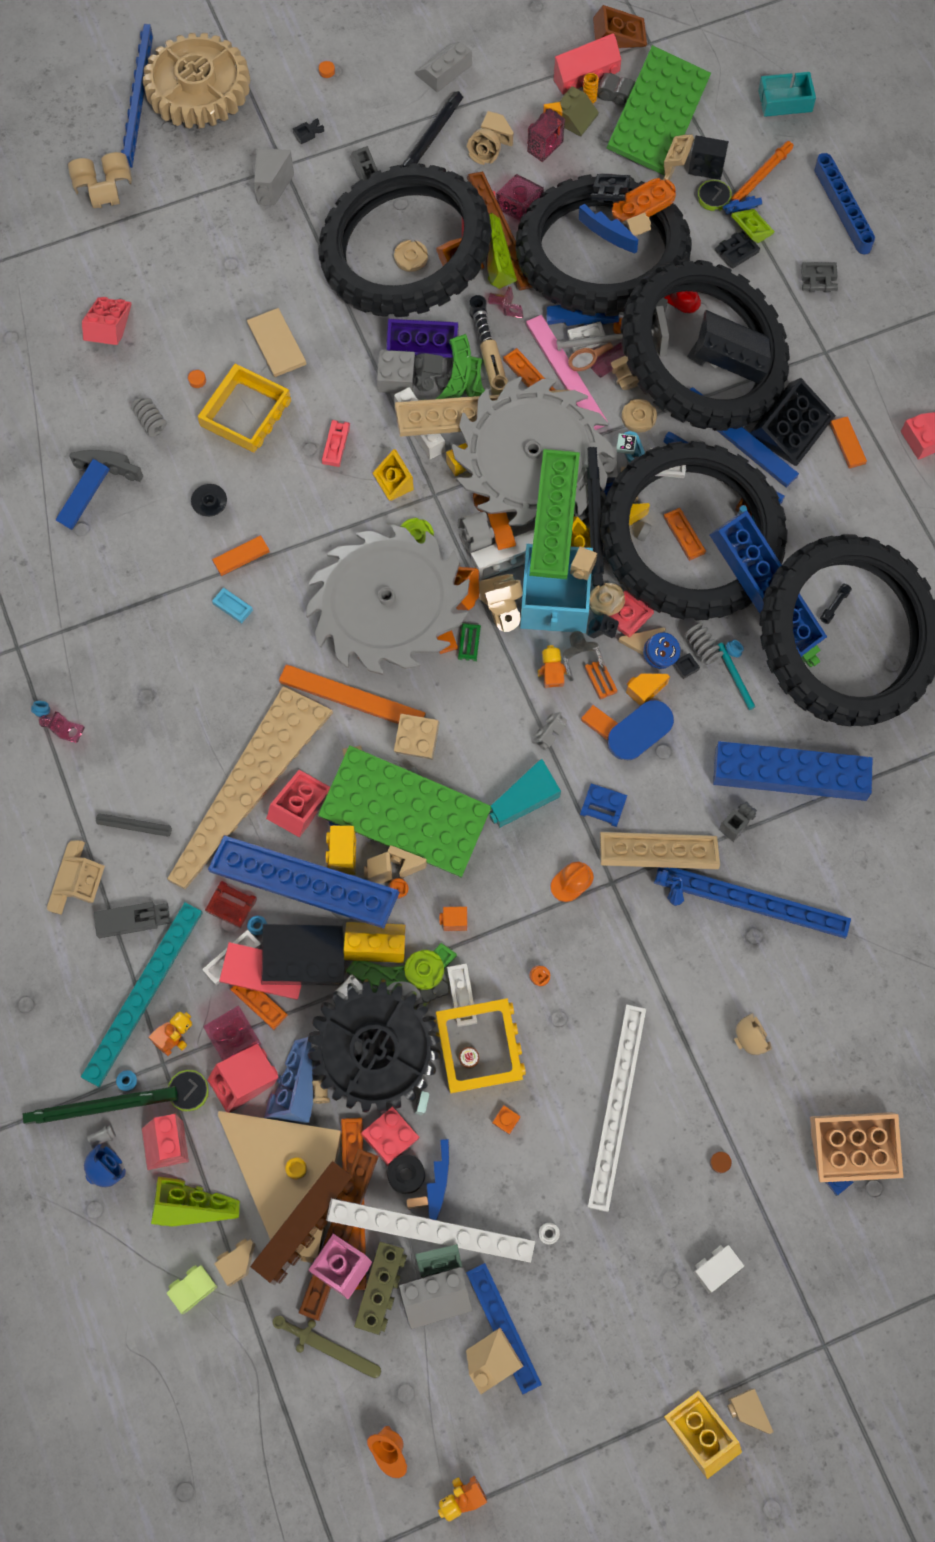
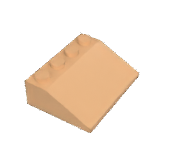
M887 1112L810 1116L811 1137L819 1182L903 1178L898 1114Z

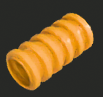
M588 73L584 77L583 92L587 94L594 104L597 100L599 78L594 73Z

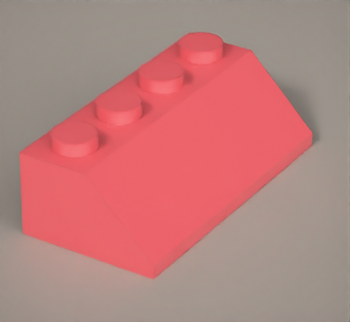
M614 33L555 56L554 82L562 94L567 93L571 86L577 89L583 87L584 77L588 73L596 74L599 80H601L604 73L616 74L620 71L621 56Z

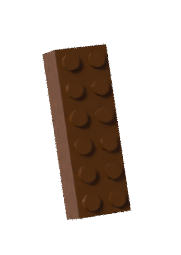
M332 1161L250 1267L273 1285H276V1283L281 1284L288 1275L286 1270L289 1266H295L301 1258L300 1252L303 1248H309L315 1240L313 1235L318 1229L322 1231L327 1225L328 1221L326 1218L331 1198L341 1200L344 1195L349 1196L355 1188L353 1176Z

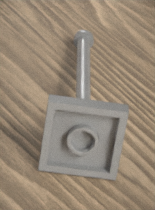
M657 306L652 336H655L657 339L660 356H667L669 333L663 306ZM619 333L562 342L556 340L557 350L561 351L564 348L621 341L623 334Z

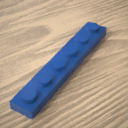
M486 1263L466 1272L493 1332L499 1328L502 1329L523 1365L522 1368L513 1373L522 1395L541 1386L542 1383Z

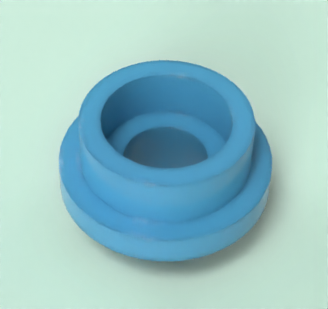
M733 640L726 644V651L730 656L738 658L742 655L744 648L739 641Z
M35 701L33 706H31V712L38 717H44L50 713L49 704L45 701Z
M253 916L249 919L247 928L251 934L261 935L263 924H267L262 916ZM256 923L261 924V927L259 929L254 928V925Z
M126 1070L117 1076L116 1084L122 1091H131L137 1084V1077L132 1071ZM129 1077V1083L124 1084L123 1079Z

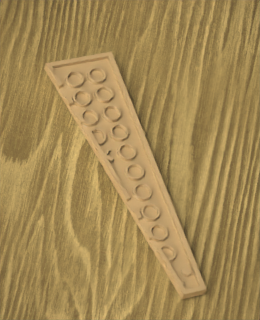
M284 686L282 687L167 878L168 881L183 889H186L204 865L211 860L224 835L229 836L237 829L238 824L244 817H247L273 786L278 777L287 769L289 763L298 756L299 751L304 745L308 744L315 732L319 731L333 714V710Z

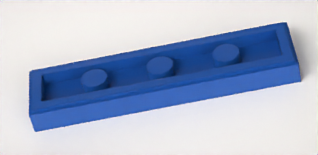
M95 459L91 461L57 516V522L73 530L110 470L107 466Z

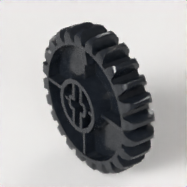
M364 979L362 990H358L355 984L349 983L347 986V996L339 991L333 992L335 1005L328 1002L322 1003L321 1011L325 1017L315 1016L313 1018L312 1024L319 1031L309 1033L308 1041L317 1046L312 1047L308 1051V1057L312 1060H319L313 1065L312 1073L314 1075L325 1074L321 1080L320 1087L328 1089L334 1086L333 1100L337 1101L345 1095L347 1096V1108H353L356 1102L359 1101L361 1102L362 1112L365 1113L370 1110L372 1103H376L378 1111L382 1113L386 1110V1102L391 1101L392 1105L398 1109L401 1108V1096L404 1095L411 1101L416 1099L414 1086L420 1089L427 1088V1079L423 1074L434 1075L436 1073L435 1065L429 1060L440 1058V1050L432 1045L440 1042L441 1038L438 1032L430 1031L437 1024L436 1018L434 1016L424 1017L429 1008L428 1004L423 1002L414 1005L417 998L415 991L402 996L401 983L394 985L392 990H387L386 979H381L377 988L372 987L369 979ZM369 1029H374L373 1032L368 1031L363 1037L362 1032H365ZM381 1030L384 1031L379 1040V1048L375 1047L369 1059L366 1060L365 1057L369 1052L370 1043L374 1044ZM390 1036L394 1042L393 1050L387 1048V1040ZM355 1041L362 1042L360 1054H358L355 1048Z

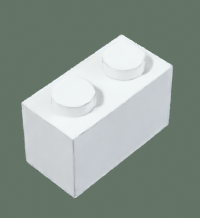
M720 1245L711 1252L713 1254L712 1258L708 1261L703 1258L695 1265L697 1269L693 1273L708 1293H712L744 1267L729 1245L724 1248Z

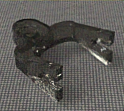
M573 632L570 635L571 648H568L562 654L569 680L574 681L569 659L585 651L597 652L602 671H606L598 643H586L582 632Z

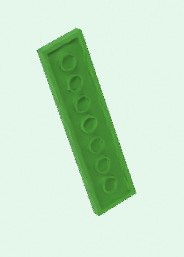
M543 449L529 576L567 579L580 452Z

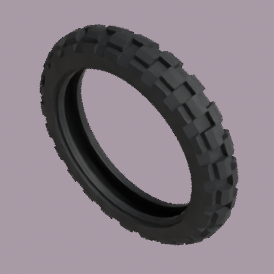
M411 163L409 167H403L401 164L391 166L390 170L381 172V170L370 174L369 179L365 181L361 179L352 185L349 193H343L336 201V207L330 209L325 219V226L321 229L320 245L318 247L319 260L324 276L331 289L345 303L352 304L353 308L362 312H372L376 316L387 317L389 314H394L395 317H408L409 313L417 312V314H422L430 311L429 308L438 304L440 307L451 300L450 297L453 294L459 295L466 289L469 280L475 279L482 268V262H485L490 250L489 243L492 238L491 220L483 197L479 195L478 190L470 182L464 181L462 176L453 171L446 172L445 168L430 165L428 168L425 167V164ZM404 196H429L448 203L462 216L464 232L457 251L441 269L422 280L404 285L377 284L360 277L347 264V245L353 230L364 216L385 202Z
M591 174L579 176L578 180L574 181L570 178L558 183L557 188L553 186L544 191L540 198L538 197L537 200L535 199L526 209V214L524 213L521 217L518 231L516 232V258L519 261V267L522 274L528 278V283L536 291L542 292V296L554 304L560 303L561 307L572 312L580 310L583 311L584 315L595 316L596 313H605V317L618 316L619 312H624L627 299L634 288L649 272H653L657 267L666 263L674 264L675 261L690 260L692 239L688 223L683 219L682 212L674 203L649 217L651 224L656 228L663 240L665 251L652 269L637 278L613 284L590 283L573 278L559 270L546 256L542 247V239L545 233L559 218L578 210L583 204H586L588 207H613L614 203L613 201H604L603 203L591 199L592 193H598L594 192L593 187L596 177H592ZM631 177V183L628 192L641 186L645 182L640 181L639 183H637L634 181V178Z
M690 260L675 261L674 264L666 263L657 267L653 272H649L634 288L625 304L624 316L621 319L620 331L623 334L621 343L623 353L628 357V368L632 376H637L639 380L637 385L645 395L650 394L654 399L653 403L662 411L664 409L671 412L670 416L682 423L688 421L693 427L701 429L710 428L714 431H727L729 428L738 429L747 426L751 422H755L774 406L775 401L780 398L785 388V381L788 379L790 354L789 345L785 342L787 335L784 326L778 322V313L772 304L768 305L764 300L766 296L759 288L755 290L749 285L750 280L741 274L736 276L732 273V269L720 264L715 267L710 261L696 260L693 262ZM693 291L715 297L730 306L744 320L749 329L769 337L771 360L768 373L758 383L754 384L750 392L733 399L705 397L682 385L666 369L658 356L653 342L652 316L655 306L662 298L677 292Z
M682 441L668 443L667 446H657L646 451L642 456L636 457L627 464L626 468L613 481L607 493L601 514V542H603V552L606 560L614 571L613 574L620 584H623L629 590L628 593L638 601L641 600L649 605V608L659 613L670 614L674 618L683 620L690 618L695 621L709 620L710 618L729 616L738 610L746 608L753 602L738 579L716 588L689 589L672 584L656 575L642 561L634 547L629 527L630 512L633 502L642 490L652 482L663 477L655 475L669 468L686 465L685 473H699L714 477L730 486L743 498L752 512L756 526L782 565L788 535L785 524L786 516L784 508L779 503V496L776 490L766 481L767 477L758 468L752 467L748 463L749 460L739 454L736 456L728 452L727 448L716 444L715 446L706 445L705 442L691 441V443H682Z
M842 534L840 536L820 538L800 548L788 557L773 575L772 581L763 597V610L760 611L759 625L762 626V635L760 636L762 650L766 652L768 658L766 662L771 673H774L777 677L778 685L804 711L813 713L814 717L823 721H830L841 726L862 727L875 725L901 715L919 701L925 694L927 686L932 683L935 677V599H933L930 593L932 588L926 578H922L917 572L918 568L909 559L903 558L900 551L890 545L885 546L881 544L877 539L867 536L858 537L855 534ZM835 565H849L867 570L882 579L894 591L905 610L910 631V646L905 665L897 679L888 688L876 695L855 697L829 688L811 673L798 652L793 633L795 603L804 584L820 569Z

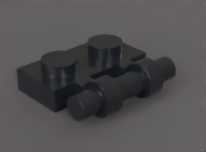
M597 174L593 187L594 192L598 193H592L591 199L603 203L604 201H613V203L626 202V194L621 193H628L631 175Z
M744 231L733 234L730 239L723 240L715 247L717 253L724 252L722 258L732 269L760 252V247L750 237L745 240L743 239L746 237Z

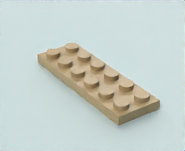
M600 832L601 865L719 869L720 867L717 836Z

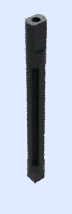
M460 91L454 92L403 162V167H409L411 163L417 164L464 98Z
M588 447L587 491L590 548H593V552L597 553L596 563L591 575H593V586H602L604 562L603 542H601L600 472L597 447Z

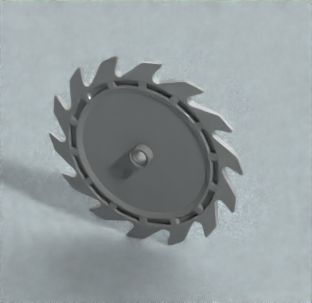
M520 376L507 382L495 401L490 399L489 389H486L478 398L477 420L471 422L466 414L462 413L459 428L468 447L461 449L452 444L455 460L472 474L471 478L458 477V482L466 491L483 495L490 499L489 502L480 504L477 508L489 514L516 512L517 515L509 522V526H524L535 519L543 449L580 452L575 504L580 516L588 507L587 448L597 447L600 488L602 491L605 490L608 476L599 455L605 454L612 459L615 458L611 443L594 429L596 425L608 426L609 423L600 413L576 405L577 402L588 399L587 395L576 390L550 392L549 389L557 382V379H541L522 391L518 388L522 380ZM536 450L537 453L532 454L529 451Z
M395 525L391 526L396 535L394 538H388L374 531L358 532L356 535L364 540L365 543L363 545L338 546L328 552V557L339 558L340 560L317 571L309 582L310 586L323 583L324 586L308 602L306 617L309 618L318 611L322 612L315 632L319 647L323 646L328 637H333L336 658L345 667H349L350 655L355 654L368 671L383 675L384 672L379 665L383 660L404 669L420 667V663L411 658L413 654L438 653L450 646V642L438 640L437 637L459 627L467 617V612L453 614L452 611L468 595L470 580L467 579L458 586L454 585L460 565L456 552L453 550L448 560H442L438 540L428 531H426V538L423 544L418 543L406 528Z

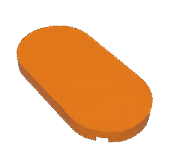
M652 179L626 193V202L614 203L612 216L614 220L618 219L621 223L642 213H646V216L650 217L674 202L676 198L675 185L667 179Z

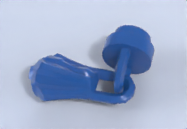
M659 871L657 883L665 887L667 883L672 884L670 893L667 896L670 903L674 906L682 904L684 902L683 879L669 875V871Z

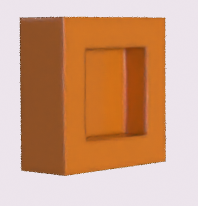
M503 1105L492 1124L510 1135L521 1116Z

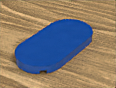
M657 700L647 701L609 732L607 743L612 755L621 760H633L640 756L671 730L674 723L671 709L665 703Z

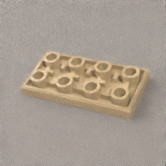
M279 308L247 320V324L274 378L307 365Z

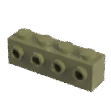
M379 1242L354 1325L355 1328L380 1335L381 1331L385 1332L388 1319L385 1318L387 1309H392L395 1297H392V1292L394 1288L398 1289L401 1279L398 1272L400 1267L404 1268L407 1259L403 1248Z

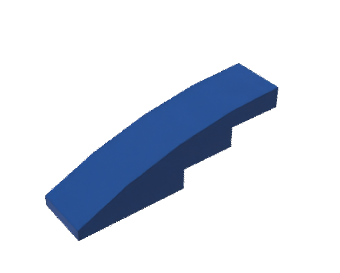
M586 204L579 207V220L591 231L619 248L634 254L637 253L638 239L618 219L610 221L601 211L595 214Z
M561 305L547 306L548 325L566 323L567 326L589 325L601 322L603 325L619 322V315L605 317V313H596L595 316L584 315L583 311L575 310V312L566 310Z
M449 1139L440 1140L442 1161L434 1162L435 1183L427 1184L429 1219L438 1220L447 1188Z

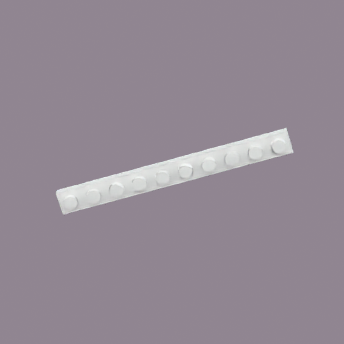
M626 1005L587 1207L590 1209L609 1212L645 1019V1008Z
M332 1198L326 1218L330 1222L447 1246L458 1244V1248L530 1263L535 1241Z

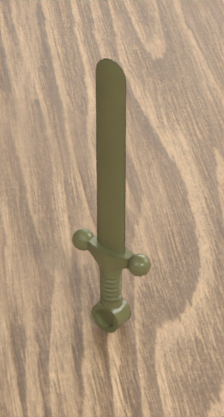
M276 1316L273 1319V1326L275 1328L283 1329L300 1338V1344L296 1346L297 1352H303L304 1344L306 1343L372 1378L380 1376L381 1368L378 1365L312 1332V1328L316 1326L315 1320H309L308 1327L303 1330L290 1324L283 1316Z

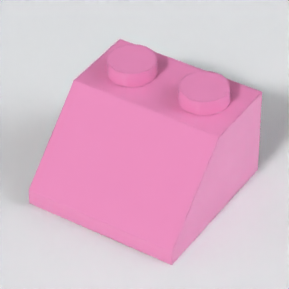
M333 1234L309 1268V1271L333 1290L349 1299L373 1262L365 1254Z

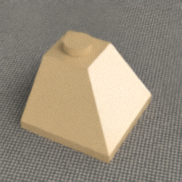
M501 1328L466 1350L469 1376L480 1394H483L523 1367Z

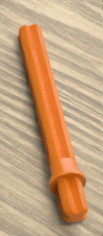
M786 141L780 148H777L775 153L731 197V201L739 200L741 202L779 162L787 158V154L793 149V143Z

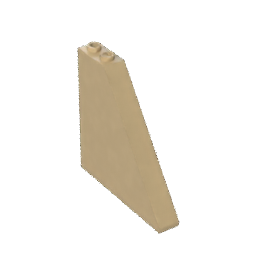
M219 1111L218 1117L271 1240L332 1161L337 1164L342 1132ZM295 1157L301 1158L307 1165L305 1176L298 1180L290 1178L285 1170L287 1162ZM325 1227L322 1231L318 1229L313 1235L315 1240L310 1247H304L300 1252L301 1261L313 1263L314 1259L318 1257L321 1252Z

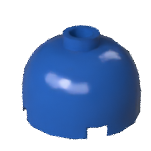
M100 1144L89 1152L84 1161L87 1181L99 1187L113 1186L125 1176L126 1170L125 1168L121 1169L119 1164L123 1162L119 1156L107 1146L104 1149L101 1148Z

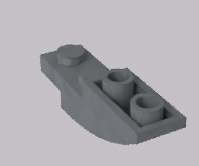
M82 450L71 452L69 455L73 465L78 469H87L91 461L95 459L110 469V473L125 476L130 481L136 480L141 482L144 477L141 468L130 464L127 455L105 450Z

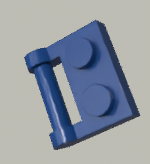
M591 783L580 815L584 817L587 815L617 827L627 795ZM592 805L615 813V815L612 816L589 808V806Z

